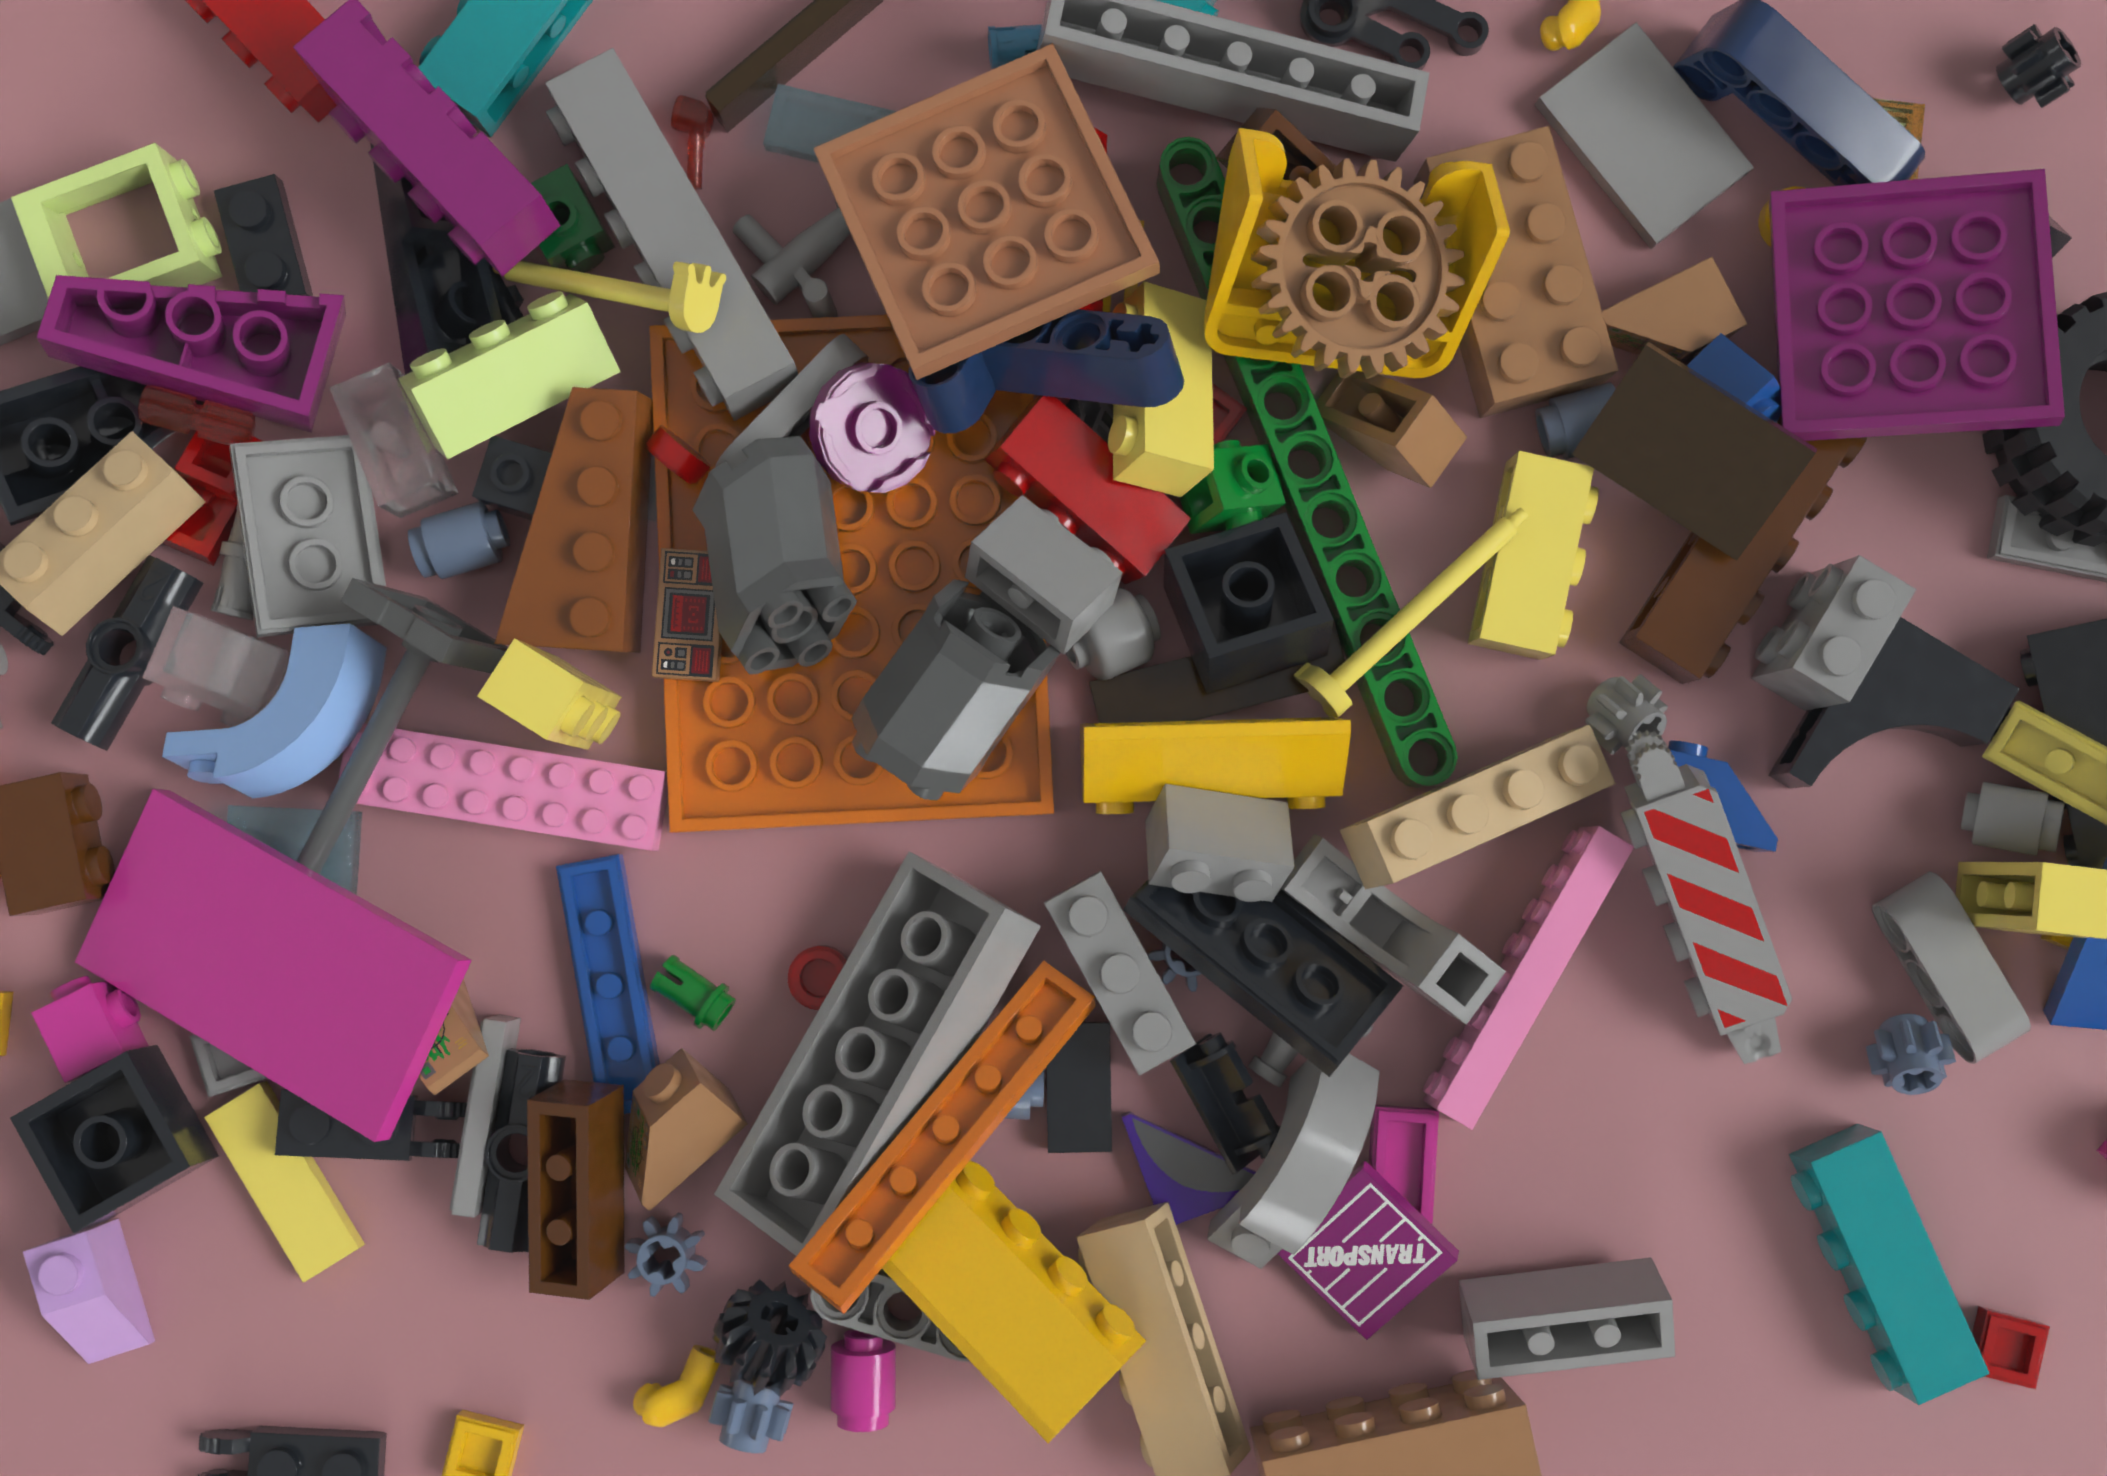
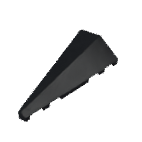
M373 161L405 375L413 372L410 364L426 353L444 348L449 354L472 343L469 335L483 325L497 320H505L508 325L524 317L519 309L524 299L516 285L506 286L500 274L494 273L493 267L485 258H482L474 265L448 236V233L454 227L444 217L434 224L407 194L414 186L405 177L394 183Z

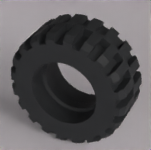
M2107 292L2093 295L2080 304H2073L2057 315L2065 413L2060 426L1989 430L1982 434L1985 453H1995L1999 463L1997 468L1991 470L2000 487L2008 483L2017 495L2011 503L2024 516L2036 510L2041 513L2038 514L2042 517L2038 523L2041 529L2056 537L2074 530L2072 541L2076 544L2091 547L2103 542L2107 544V456L2095 445L2086 431L2081 417L2079 398L2082 381L2087 370L2107 372Z

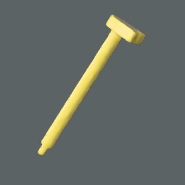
M520 261L504 275L506 280L669 312L670 320L675 327L693 333H703L714 323L723 284L726 281L724 273L711 271L709 265L689 264L678 261L673 264L674 275L671 289L526 261Z
M1519 507L1510 517H1501L1333 673L1329 675L1320 667L1307 662L1293 675L1295 679L1309 690L1307 693L1323 706L1324 712L1329 717L1338 718L1353 705L1345 691L1518 533L1516 528L1528 517L1526 511Z

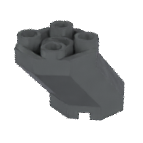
M801 436L757 439L742 449L748 459L734 469H731L727 461H724L709 472L692 509L705 529L719 633L749 674H759L766 670L793 667L797 663L804 667L817 664L831 652L833 647L831 640L838 636L848 615L857 603L856 598L844 582L830 479Z
M956 579L952 580L933 596L919 622L865 694L851 718L857 731L852 740L856 753L870 762L879 764L905 782L914 794L928 800L940 799L944 791L960 793L978 775L994 748L1049 673L1061 653L1052 645L1047 647L1042 637L983 591L980 595L964 592L970 582Z

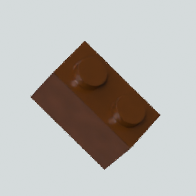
M58 772L0 785V872L9 916L39 915L103 900L114 876L115 867L109 850L102 845L97 821L102 816V803L97 789L89 782L88 774Z

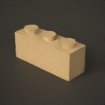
M131 431L0 551V585L26 610L63 636L206 501L172 467Z

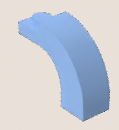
M351 623L294 628L290 657L284 680L276 695L262 711L248 721L230 728L167 732L162 757L187 769V776L195 781L209 784H225L252 799L276 795L295 788L316 776L336 760L360 731L372 709L380 687L387 647Z

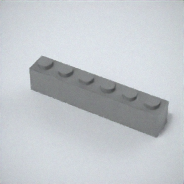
M1048 0L1036 49H1041L1053 43L1071 79L1242 123L1246 122L1257 107L1276 109L1308 140L1393 162L1397 161L1420 131L1430 74L1422 70L1156 0Z
M611 48L545 82L555 103V107L547 110L546 114L563 145L567 146L575 141L584 158L575 162V165L592 196L596 197L604 192L612 205L613 210L605 213L604 216L622 249L634 244L643 262L633 266L641 283L671 289L674 275L673 264L676 261L709 265L711 271L726 275L718 312L714 323L708 330L703 333L683 331L674 326L670 316L663 319L681 353L683 354L693 349L703 365L702 368L693 373L711 406L714 407L724 402L733 420L736 421L773 401L798 375L795 362L615 50Z

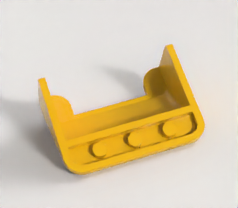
M1238 128L1228 160L1203 321L1205 340L1214 351L1224 355L1314 366L1316 351L1312 348L1296 358L1291 355L1297 339L1292 331L1282 337H1273L1272 333L1282 321V318L1278 312L1272 314L1259 313L1258 309L1270 300L1272 296L1270 290L1252 288L1251 285L1253 280L1267 272L1266 266L1251 260V254L1261 246L1271 245L1256 233L1257 228L1266 220H1276L1268 208L1280 196L1289 198L1286 188L1294 182L1283 179L1287 167L1285 149L1281 141L1270 133ZM1473 161L1446 162L1438 165L1431 171L1427 187L1419 202L1426 207L1433 202L1441 200L1444 205L1434 218L1437 226L1455 224L1457 230L1446 238L1444 243L1446 249L1464 251V257L1449 265L1448 272L1464 278L1465 284L1454 291L1445 293V295L1453 299L1459 305V309L1448 317H1438L1448 331L1445 335L1434 341L1426 339L1430 349L1429 352L1417 359L1407 355L1408 365L1394 372H1391L1384 363L1383 371L1380 374L1408 378H1425L1441 372L1452 361L1510 234L1508 220L1492 164ZM1320 219L1319 228L1322 236L1329 243L1339 245L1340 233L1337 227L1329 220ZM1383 229V241L1386 247L1391 252L1401 255L1402 244L1399 237L1393 231ZM1305 256L1303 257V262L1306 266L1315 268L1324 266V264H1318L1310 261ZM1355 259L1350 260L1344 265L1355 266ZM1396 270L1390 273L1405 277L1412 282V276L1408 272ZM1361 272V280H1364L1371 274ZM1314 283L1312 289L1316 303L1322 309L1332 311L1334 301L1331 292L1325 286ZM1378 293L1376 301L1380 313L1386 319L1394 321L1396 311L1392 300L1386 295ZM1337 359L1326 368L1338 369ZM1359 364L1357 371L1363 372L1361 365Z

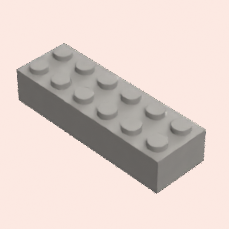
M909 851L714 1195L797 1256L977 1041L1041 925L949 871Z

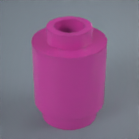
M851 1329L844 1333L843 1340L831 1345V1411L837 1414V1426L843 1430L851 1432L881 1430L889 1425V1413L896 1407V1345L890 1340Z

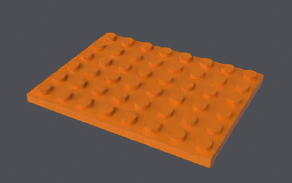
M887 314L770 320L794 360L798 374L829 342L841 334H845L869 357L867 363L888 364L909 373L910 365ZM666 325L649 326L653 431L655 432L660 425L664 426L685 441L711 465V468L698 484L693 483L692 485L672 472L655 457L660 571L661 548L708 551L705 529L692 509L709 472L716 467L717 461L723 452L771 402L736 421L733 420L724 402L712 407L693 373L703 367L695 351L691 349L682 354ZM996 390L984 413L974 425L957 433H941L935 430V436H931L930 446L927 452H930V456L925 467L907 485L889 492L877 493L852 490L833 480L824 470L831 481L844 582L856 598L857 603L848 615L838 636L831 640L833 647L829 655L815 665L804 667L797 663L793 667L766 670L759 674H749L730 650L725 640L722 639L719 682L663 679L670 833L1054 814L1047 675L994 748L981 771L960 793L944 791L938 800L920 798L909 789L905 782L879 764L870 762L858 755L852 744L857 731L851 718L865 694L919 622L933 596L954 579L970 582L965 578L971 541L1019 498L1009 493L995 480L993 476L995 469L984 460V457L1028 404L1034 400L1033 394ZM809 427L801 437L815 456L809 437ZM970 582L964 592L980 595L982 590Z

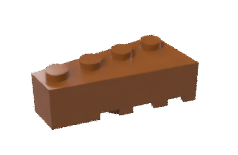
M572 387L494 644L510 645L515 638L534 647L641 652L651 453L647 449L648 445L646 442L653 434V406L651 398L634 390Z

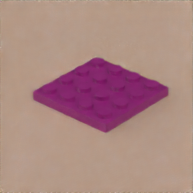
M2045 169L1771 191L1769 213L1778 384L1781 388L1779 402L1781 406L1780 426L1804 441L2060 426L2065 413Z

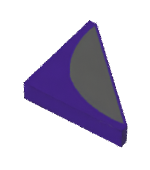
M1130 1111L1121 1114L1153 1205L1169 1202L1176 1225L1223 1208L1257 1172L1244 1167L1233 1175L1222 1154L1147 1121Z

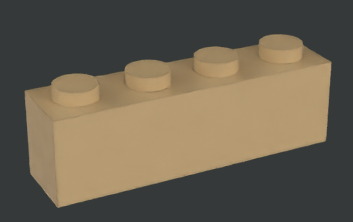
M1590 724L1555 735L1341 829L1340 832L1366 890L1396 883L1616 783Z
M1169 1202L1098 1220L1076 1237L1079 1244L1078 1260L1079 1265L1086 1273L1087 1279L1091 1281L1092 1285L1110 1304L1118 1306L1128 1314L1137 1332L1146 1340L1136 1353L1120 1368L1119 1374L1121 1392L1126 1402L1132 1405L1141 1431L1140 1447L1145 1462L1150 1467H1153L1155 1476L1230 1475L1251 1451Z

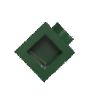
M565 164L531 183L542 195L561 225L541 242L539 247L552 267L585 273L598 266L605 258L604 253L615 248V245L582 185L568 164Z

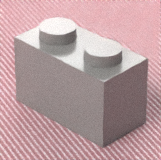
M1022 495L971 541L965 578L1064 655L1114 604L1123 572L1114 566L1112 560L1103 551L1095 547H1089L1067 530L1058 521L1059 518L1046 509H1040Z
M1165 784L1145 820L1149 885L1170 887L1183 893L1205 892L1233 896L1246 902H1272L1295 867L1288 802Z

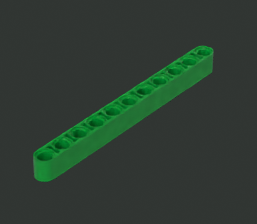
M1188 136L1177 138L1169 143L1162 152L1156 184L1159 197L1201 299L1207 300L1216 243L1210 244L1201 241L1195 235L1193 227L1203 221H1212L1219 224L1225 178L1210 146L1199 138ZM1179 164L1193 165L1200 171L1202 180L1196 184L1183 185L1173 179L1170 170ZM1224 355L1242 402L1247 408L1246 412L1259 444H1268L1275 470L1278 472L1281 480V489L1286 502L1284 504L1332 617L1335 620L1340 643L1346 659H1348L1362 646L1360 634L1364 625L1375 624L1383 627L1400 611V608L1300 364L1270 360L1256 361L1245 357ZM1272 393L1286 394L1295 404L1296 415L1285 420L1274 418L1266 410L1264 398ZM1299 450L1310 452L1319 462V475L1309 479L1298 477L1289 468L1288 455ZM1328 508L1338 513L1343 523L1342 534L1338 537L1328 538L1317 533L1312 523L1313 512L1317 509ZM1340 567H1356L1363 573L1367 583L1363 596L1350 597L1340 591L1336 582L1337 570ZM1408 633L1360 677L1356 683L1391 770L1397 779L1405 785L1420 788L1437 785L1448 779L1456 768L1458 756L1455 743L1411 635ZM1390 683H1402L1412 692L1414 698L1413 709L1407 716L1395 715L1385 705V690ZM1417 741L1427 742L1433 746L1437 753V766L1433 773L1428 776L1419 775L1412 769L1409 763L1410 748Z

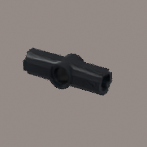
M149 555L113 617L98 623L89 633L86 642L88 660L51 724L79 739L108 751L144 686L158 681L166 672L169 663V650L167 646L204 583L182 570ZM136 640L134 656L129 662L121 665L120 655L122 649L128 643Z
M511 1048L507 1050L495 1131L489 1138L485 1148V1161L489 1169L477 1245L487 1247L489 1250L509 1253L529 1252L528 1165L519 1164L512 1158L509 1152V1142L513 1134L519 1133L527 1136V1100L563 1080L566 1060L564 1055L534 1049Z

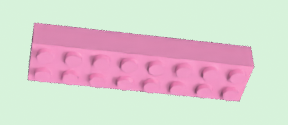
M363 724L355 738L343 751L339 778L367 724ZM395 729L356 804L659 851L668 797L667 772Z
M1600 826L1579 827L1578 831L1572 830L1568 834L1561 847V850L1565 853L1558 866L1553 864L1548 869L1541 883L1545 888L1539 899L1533 898L1523 912L1522 919L1525 920V923L1518 934L1513 933L1503 947L1502 953L1506 956L1500 967L1506 971L1464 1027L1459 1038L1454 1036L1447 1044L1443 1052V1057L1446 1058V1061L1439 1073L1436 1071L1431 1073L1423 1087V1092L1426 1093L1423 1099L1424 1102L1473 1130L1634 848L1633 845Z

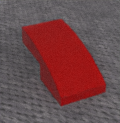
M205 416L174 470L206 502L162 544L212 566L215 565L220 556L222 541L227 542L237 511V499L229 451L230 444L262 442L263 440Z

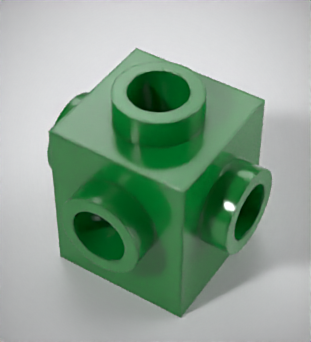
M1226 440L1214 444V470L1185 495L1179 497L1183 511L1191 518L1187 524L1190 534L1229 530L1259 521L1286 504L1281 489V480L1278 472L1275 470L1268 444L1241 446L1239 440Z

